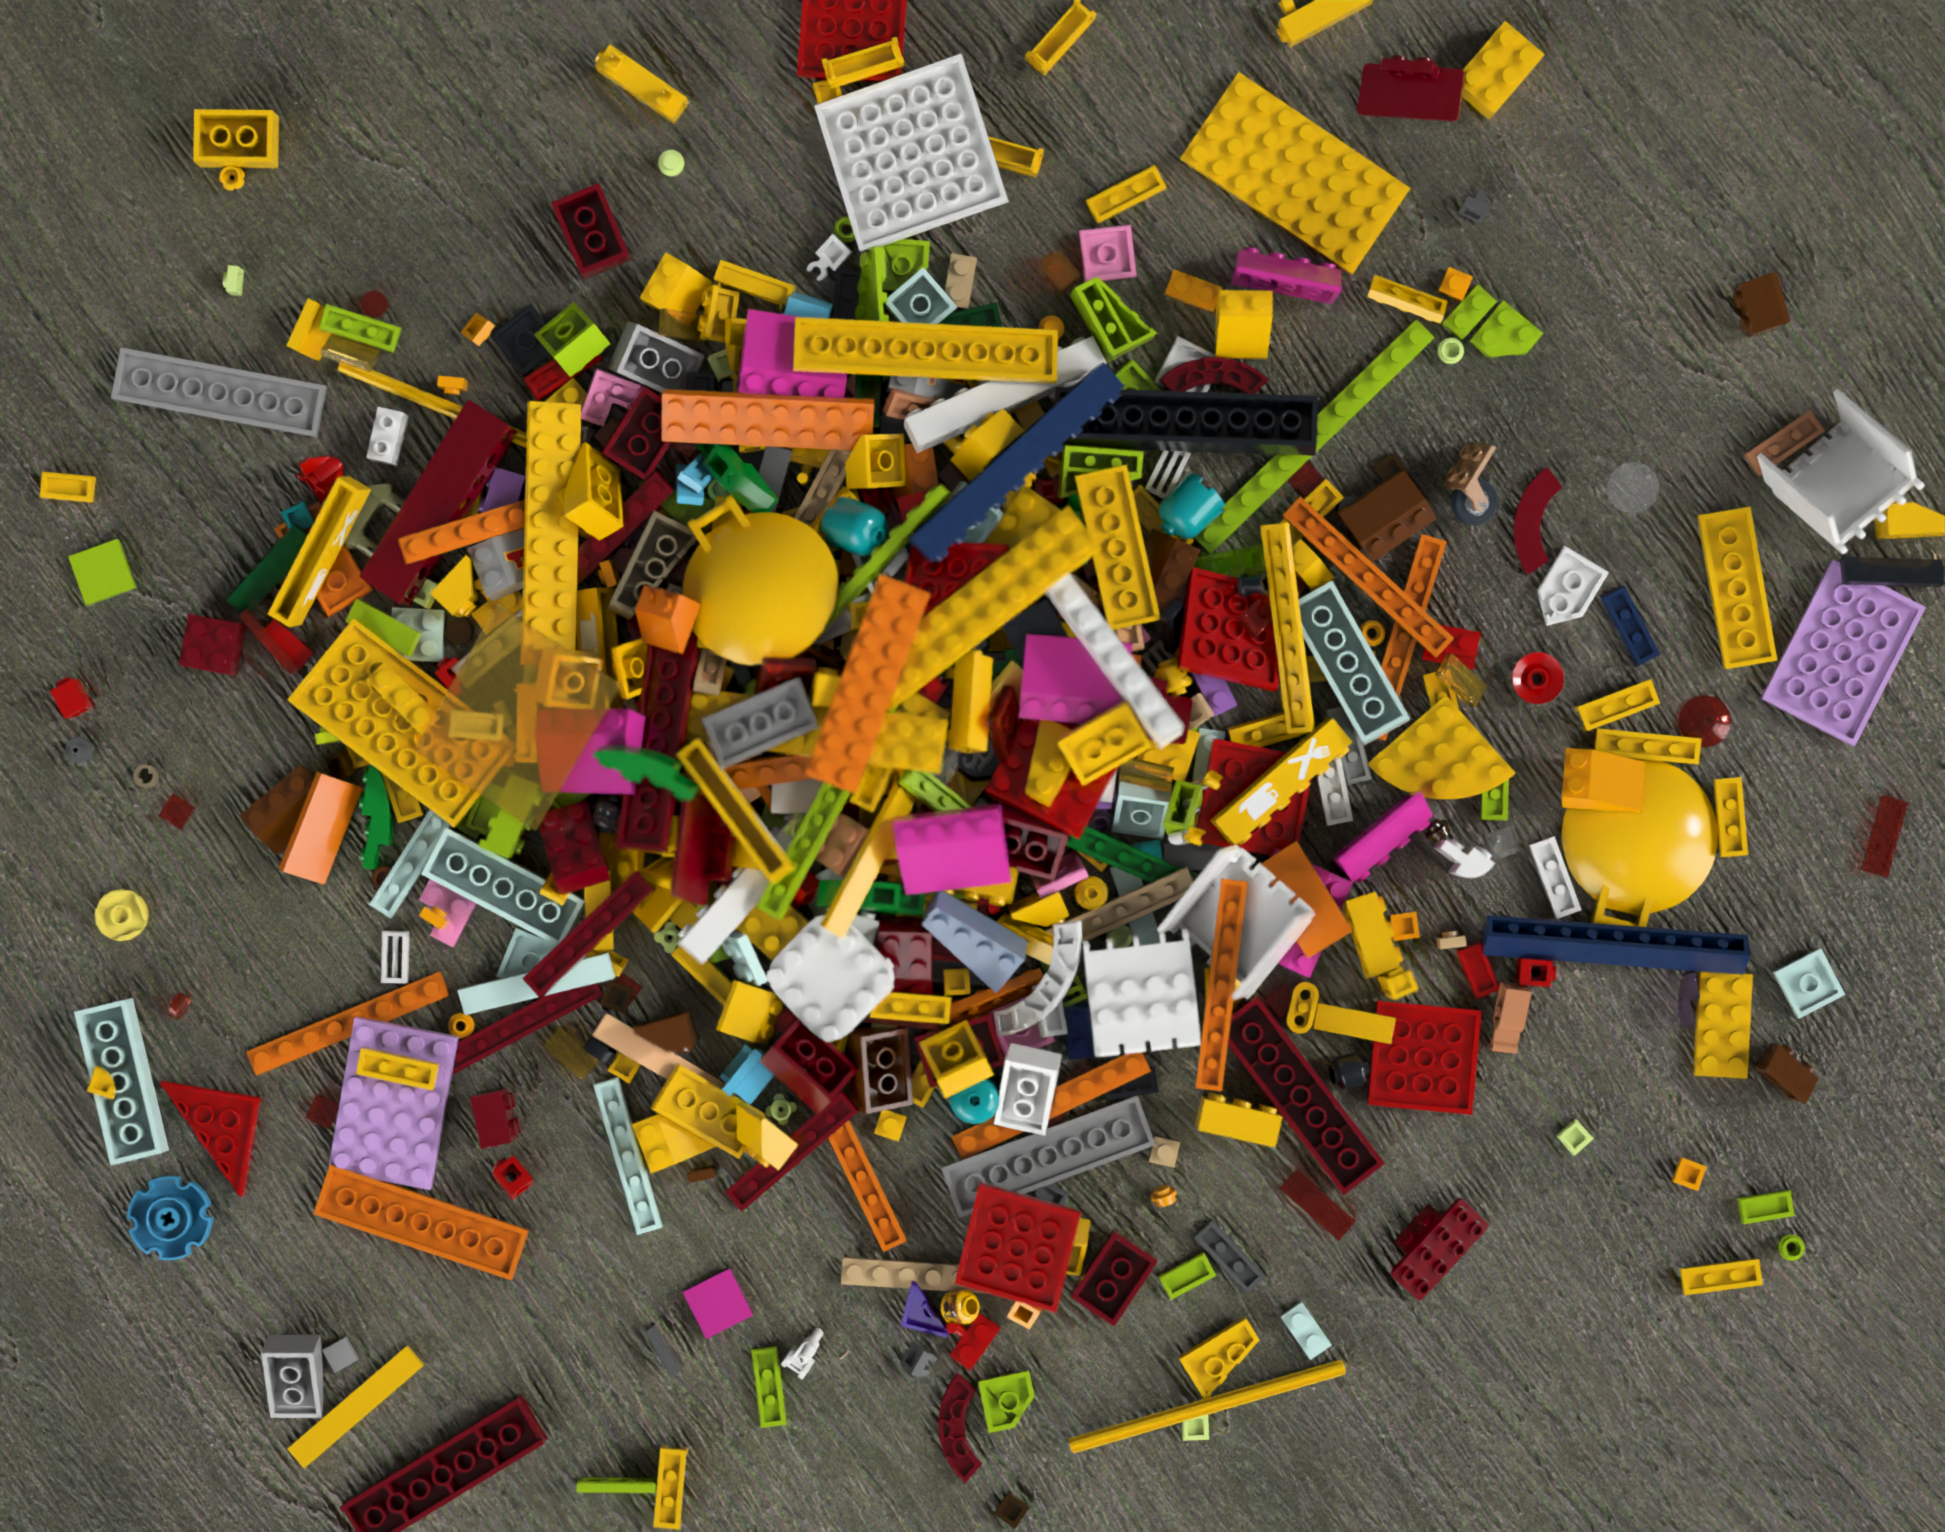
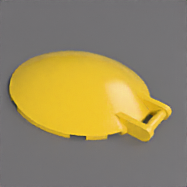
M729 494L724 498L725 501L696 520L692 518L687 522L700 543L689 561L683 581V596L701 604L692 630L708 649L734 663L753 666V664L768 663L770 665L779 663L804 651L824 631V626L828 622L831 613L834 612L837 603L838 572L836 564L822 538L805 523L779 513L758 512L744 515L733 496ZM730 509L735 514L733 518L704 535L701 528Z
M1631 758L1645 762L1642 813L1566 808L1561 827L1562 850L1568 864L1567 867L1577 884L1591 898L1596 900L1591 923L1646 927L1650 913L1660 912L1681 903L1699 888L1709 874L1718 845V828L1715 813L1702 788L1694 779L1679 768L1663 761ZM1605 908L1638 916L1637 922L1632 923L1605 916Z

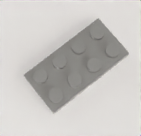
M799 677L702 719L722 769L820 728Z

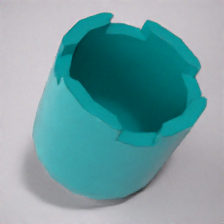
M1195 473L1187 474L1159 505L1158 512L1162 521L1161 528L1169 536L1174 534L1178 538L1192 539L1224 512L1222 508L1225 505L1221 497L1213 487L1207 490L1200 483L1203 478Z
M839 497L837 499L838 502L833 507L828 506L822 517L821 531L825 532L828 545L862 556L871 555L880 544L884 545L888 535V524L881 511L850 497Z
M990 1076L949 1096L953 1112L965 1123L979 1124L986 1122L994 1116L998 1109L999 1086Z

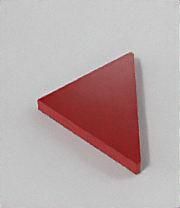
M965 542L956 545L953 543L947 548L949 554L938 563L935 560L927 563L911 545L904 584L930 593L921 619L1010 551L1009 545Z
M162 1080L160 1086L166 1091L179 1113L191 1126L194 1134L215 1160L216 1165L225 1178L232 1184L237 1195L240 1197L245 1196L261 1097Z

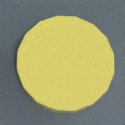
M126 889L113 890L102 896L94 914L96 925L100 932L116 941L130 940L141 934L147 925L149 916L147 905L143 898L134 891Z

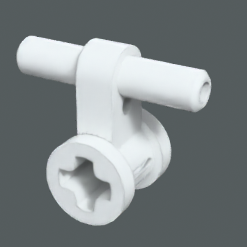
M815 1328L811 1335L805 1338L799 1348L793 1346L782 1361L781 1366L784 1368L786 1366L799 1374L798 1378L802 1380L815 1362L812 1356L819 1347V1340L823 1335V1331L820 1328Z

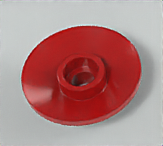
M1534 652L1525 655L1516 663L1512 672V685L1517 695L1524 701L1531 704H1545L1555 699L1561 692L1564 685V672L1560 663L1554 657L1546 653ZM1534 674H1538L1541 677V681L1538 684L1532 681Z

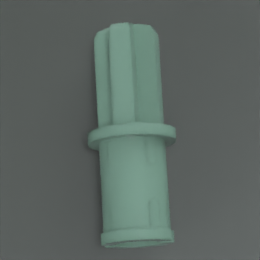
M730 660V667L735 669L733 674L738 683L736 687H740L742 694H745L747 692L746 686L755 677L752 678L747 665L734 663Z

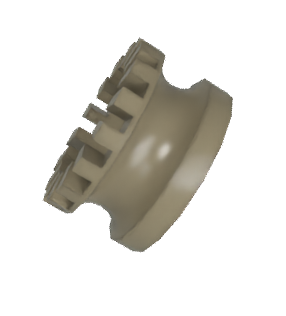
M143 764L135 769L133 778L138 786L152 788L158 782L159 774L153 766ZM148 769V773L152 774L153 777L149 783L144 784V780L139 775L143 770Z

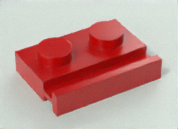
M1440 625L1454 639L1436 658L1423 648L1421 660L1473 670L1481 632Z

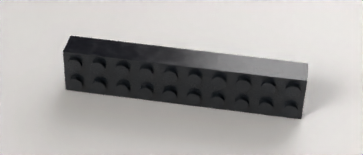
M1055 387V403L1072 388ZM1121 389L1119 391L1121 396L1111 405L1108 403L1104 404L1100 408L1102 413L1090 423L1087 420L1081 425L1083 431L1072 440L1068 437L1062 443L1132 450L1315 456L1317 447L1318 396Z

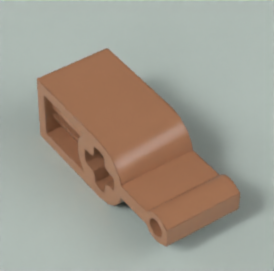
M1500 982L1493 1015L1494 1031L1490 1042L1491 1051L1517 1053L1520 1032L1525 1027L1532 993L1525 985Z

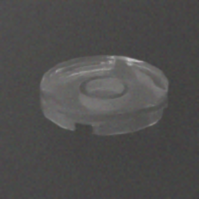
M1628 462L1615 468L1606 483V495L1610 504L1626 514H1639L1649 509L1656 501L1659 493V484L1655 473L1648 466L1638 462Z

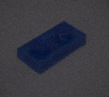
M1089 1004L1063 1007L1068 1032L1066 1034L1068 1059L1095 1057Z

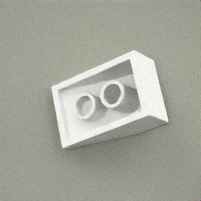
M1013 1043L1010 1044L1004 1065L999 1093V1106L996 1111L994 1125L1045 1136L1062 1054Z

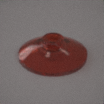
M1703 695L1692 698L1683 706L1679 714V728L1683 737L1701 738V747H1712L1719 744L1726 738L1731 727V716L1728 708L1722 701L1712 696ZM1705 716H1708L1711 719V724L1709 726H1705L1703 724V718Z

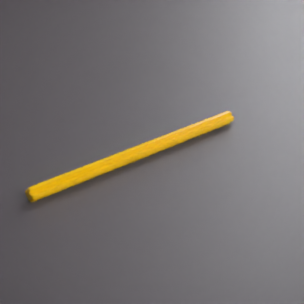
M345 358L339 363L338 371L451 418L456 419L463 408L460 405ZM514 428L518 432L513 438L512 443L526 448L527 433Z
M1337 1360L1070 1438L1069 1446L1072 1453L1081 1452L1345 1375V1365L1342 1360Z

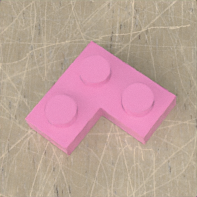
M596 368L581 407V419L604 427L612 403L628 408L640 387L646 386Z
M430 879L419 900L431 907L435 905L447 913L445 917L450 920L447 927L443 930L434 926L430 936L451 947H455L477 903Z

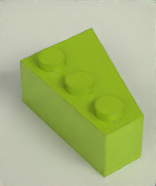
M1098 276L1075 287L1069 295L1107 363L1151 341L1157 334L1155 330L1149 328L1139 318L1136 312L1131 311L1121 301V298Z
M1062 444L1064 448L1061 450L1057 494L1060 498L1078 494L1074 476L1127 465L1130 481L1141 478L1143 451Z
M511 773L498 801L499 806L494 818L491 817L488 823L490 828L485 841L481 839L478 847L505 858H515L516 854L521 855L526 841L523 840L526 830H531L536 816H533L536 805L540 807L545 796V792L542 791V785Z

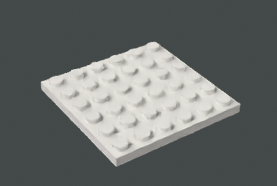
M962 54L814 106L861 253L867 252L871 247H881L1009 202Z

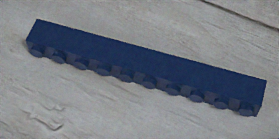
M1104 362L1098 364L908 537L907 540L927 563L934 560L937 563L949 554L947 548L950 545L961 543L968 536L966 531L972 525L978 527L988 518L985 513L992 507L995 510L998 509L1007 500L1004 496L1009 491L1013 490V492H1016L1026 483L1024 478L1030 472L1034 475L1045 466L1043 462L1045 458L1049 455L1052 457L1057 455L1064 448L1062 443L1068 437L1072 440L1083 431L1081 425L1087 420L1090 423L1102 413L1100 408L1104 404L1108 403L1111 405L1121 396L1119 391L1124 387L1122 382Z
M1487 915L1482 932L1483 955L1740 975H1744L1750 958L1748 935L1492 915Z

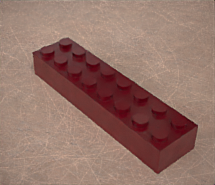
M1252 996L1231 1013L1228 1046L1344 1196L1385 1164L1258 996Z

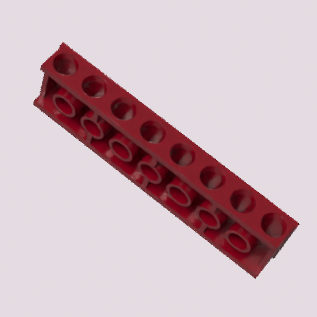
M468 399L359 577L398 604L402 603L411 606L442 554L406 565L398 539L448 524L452 521L464 519L518 431ZM508 432L506 438L501 442L503 436ZM494 454L492 461L487 465L488 460ZM480 477L479 482L474 486V483ZM467 499L465 505L460 509L463 501ZM426 565L423 573L419 575L421 569ZM412 588L410 594L405 598L407 592Z
M521 1394L348 1499L339 1508L342 1512L344 1511L356 1532H401L544 1445L548 1437Z

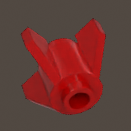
M329 455L306 457L298 463L301 471L296 474L297 477L306 482L316 492L315 494L322 504L331 492L337 478L343 477L342 470L344 467L337 457L333 456L331 458Z

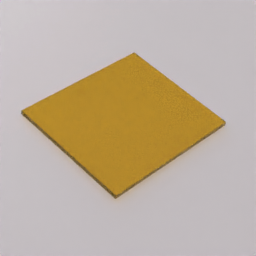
M497 605L417 744L415 751L528 825L531 829L537 830L621 685L506 610L503 606Z

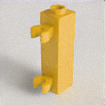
M1280 0L1278 4L1286 16L1279 20L1278 36L1283 43L1287 42L1289 48L1366 8L1374 0H1315L1298 10L1295 8L1293 0Z
M609 45L607 49H601L596 56L595 61L597 63L595 67L598 72L673 124H675L689 104L687 97L612 45Z
M969 650L955 661V668H946L944 673L946 680L954 679L951 728L946 732L945 741H950L949 749L967 754L987 751L993 658L982 655V651Z

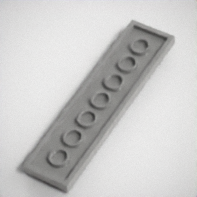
M120 348L111 399L317 438L327 386Z
M1134 1096L1048 1128L1045 1136L1032 1134L941 1169L960 1218L972 1213L980 1183L1025 1194L1156 1144L1139 1098Z

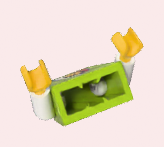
M1209 770L1205 777L1190 783L1176 780L1163 820V826L1170 843L1174 845L1192 843L1198 846L1202 844L1200 838L1202 834H1205V831L1197 828L1203 801L1202 791L1208 789V787L1217 790L1220 786L1218 782L1223 776Z

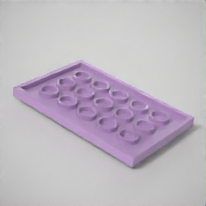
M1830 560L1760 699L1851 746H1855L1926 607L1884 585L1842 584L1840 563Z
M356 1016L353 1023L329 1166L332 1164L340 1169H347L381 1181L431 1190L459 1036ZM367 1047L440 1063L435 1089L432 1091L356 1074L361 1048Z

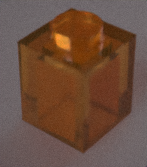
M1061 250L1057 254L1051 252L1041 261L1043 265L1040 267V272L1059 295L1080 279L1081 274Z

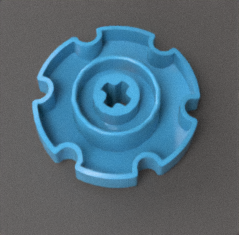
M178 1175L161 1176L149 1181V1190H138L128 1207L127 1218L135 1223L134 1228L129 1230L134 1243L146 1254L156 1250L161 1260H177L192 1254V1244L198 1247L203 1245L209 1237L213 1226V1216H209L206 1213V1208L211 1206V1201L206 1192L194 1181L184 1185L181 1181L182 1177ZM170 1212L172 1213V1218L175 1219L171 1223L168 1222L169 1217L166 1216Z

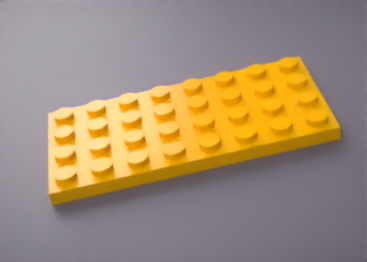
M1240 72L1233 79L1180 158L1181 161L1350 275L1354 273L1411 189Z
M354 618L287 699L288 702L454 828L517 750V742L504 732L502 741L449 737L451 710H475ZM384 661L441 717L423 736L366 681Z

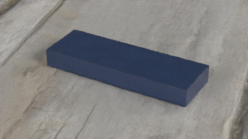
M1625 585L1600 597L1636 667L1661 655Z

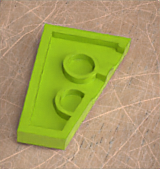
M874 246L867 252H863L860 256L861 277L857 285L859 302L855 310V317L857 320L889 322L888 315H885L883 312V304L887 303V293L882 291V283L886 277L884 248Z

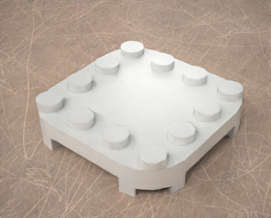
M824 913L809 922L775 957L767 972V980L776 995L812 1033L826 1042L841 1039L852 1032L891 993L894 988L892 968L894 965L889 958L885 959L852 924H850L844 938L837 937L820 926L826 915Z

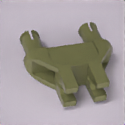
M390 484L367 486L372 490L344 542L348 549H358L370 558L374 552L371 551V548L376 550L379 544L365 536V531L381 506L385 505L398 513L401 509L399 505L403 506L406 501L393 492L394 489ZM325 498L320 507H323L327 498Z

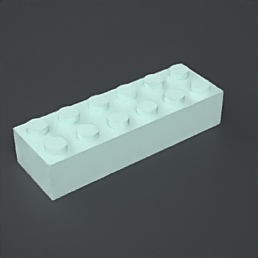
M1333 581L1298 599L1303 637L1363 744L1366 745L1408 722L1410 717Z
M445 828L421 873L422 875L556 946L572 932L585 908V898L571 892L562 906L540 894V890L547 878L509 858L478 847L479 842L452 828Z
M133 998L74 1012L90 1080L94 1067L100 1066L111 1075L115 1084L114 1099L94 1094L110 1165L168 1151L169 1147Z

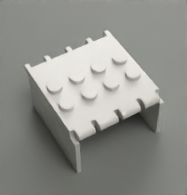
M1836 389L1833 393L1842 421L1827 432L1831 438L1830 440L1825 436L1821 437L1807 449L1811 455L1810 457L1806 453H1802L1787 467L1791 473L1785 469L1781 471L1762 453L1757 458L1764 481L1772 488L1773 494L1841 554H1845L1848 550L1843 544L1854 535L1863 539L1866 534L1862 529L1874 518L1883 522L1886 517L1882 512L1895 501L1903 505L1906 500L1902 495L1912 486L1921 490L1924 484L1916 477L1910 450L1841 391Z
M1237 845L1218 851L1157 929L1159 933L1169 930L1173 934L1179 928L1181 930H1188L1189 937L1191 938L1190 949L1198 944L1212 957L1221 878L1248 881L1236 979L1242 984L1231 996L1235 1000L1243 996L1249 999L1311 923V919L1315 915L1313 909L1301 898L1292 903L1291 900L1294 898L1295 893L1280 880L1272 886L1271 883L1276 877L1261 863L1253 869L1252 865L1256 859L1245 849H1240ZM1211 957L1206 962L1209 966L1211 965Z
M1182 930L1183 939H1180V941L1165 942V934L1163 932L1159 933L1160 943L1140 946L1138 935L1133 936V946L1113 948L1112 938L1106 939L1107 949L1089 951L1088 941H1083L1082 954L1093 1049L1096 1057L1120 1055L1119 1044H1124L1125 1054L1146 1052L1145 1041H1150L1151 1051L1172 1049L1171 1038H1176L1177 1048L1201 1045L1188 930Z

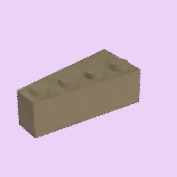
M654 511L643 530L606 609L630 620L636 613L635 608L644 585L657 588L696 542L697 538L692 530Z

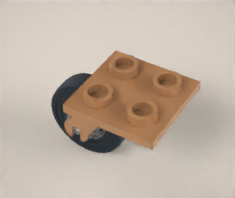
M1469 441L1461 449L1460 458L1455 466L1450 468L1446 474V481L1443 486L1453 491L1451 496L1452 512L1464 524L1473 526L1484 524L1494 516L1497 510L1498 496L1494 487L1485 480L1477 479L1496 449L1493 445Z

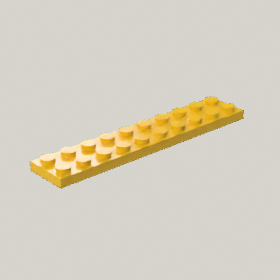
M795 317L793 371L1054 384L1057 382L1058 330Z
M529 401L527 403L521 665H540L543 647L575 650L578 525L567 519L563 509L564 493L580 451L581 404Z
M1069 506L920 620L887 708L889 711L901 704L1101 550Z
M692 691L685 741L693 742L698 738L704 743L711 744L702 719L755 696L722 691L717 696ZM811 704L820 728L767 751L811 757L829 707ZM885 713L867 765L940 774L948 721Z

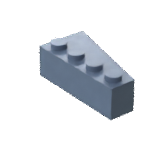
M938 891L926 905L922 925L995 993L1001 989L1025 960L1027 940L946 892Z

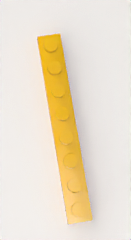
M1289 522L1261 525L1287 734L1315 731Z

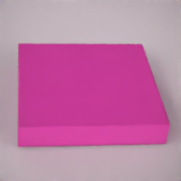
M730 1268L683 1291L706 1339L753 1316Z

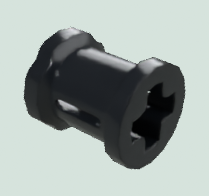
M1264 571L1258 575L1251 576L1241 574L1237 581L1240 595L1242 597H1249L1250 594L1255 593L1268 595L1267 573Z

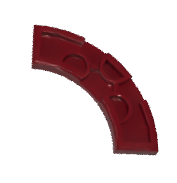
M1204 357L1176 366L1158 381L1168 391L1186 392L1200 385L1220 384L1232 387L1241 393L1256 394L1269 379L1255 368L1243 362L1224 357Z
M1548 467L1529 483L1519 501L1514 516V547L1517 558L1526 575L1531 574L1549 561L1541 542V520L1547 504L1562 487Z
M957 1371L942 1397L938 1417V1431L947 1462L955 1474L966 1483L982 1465V1462L976 1457L969 1446L964 1427L965 1413L977 1388Z

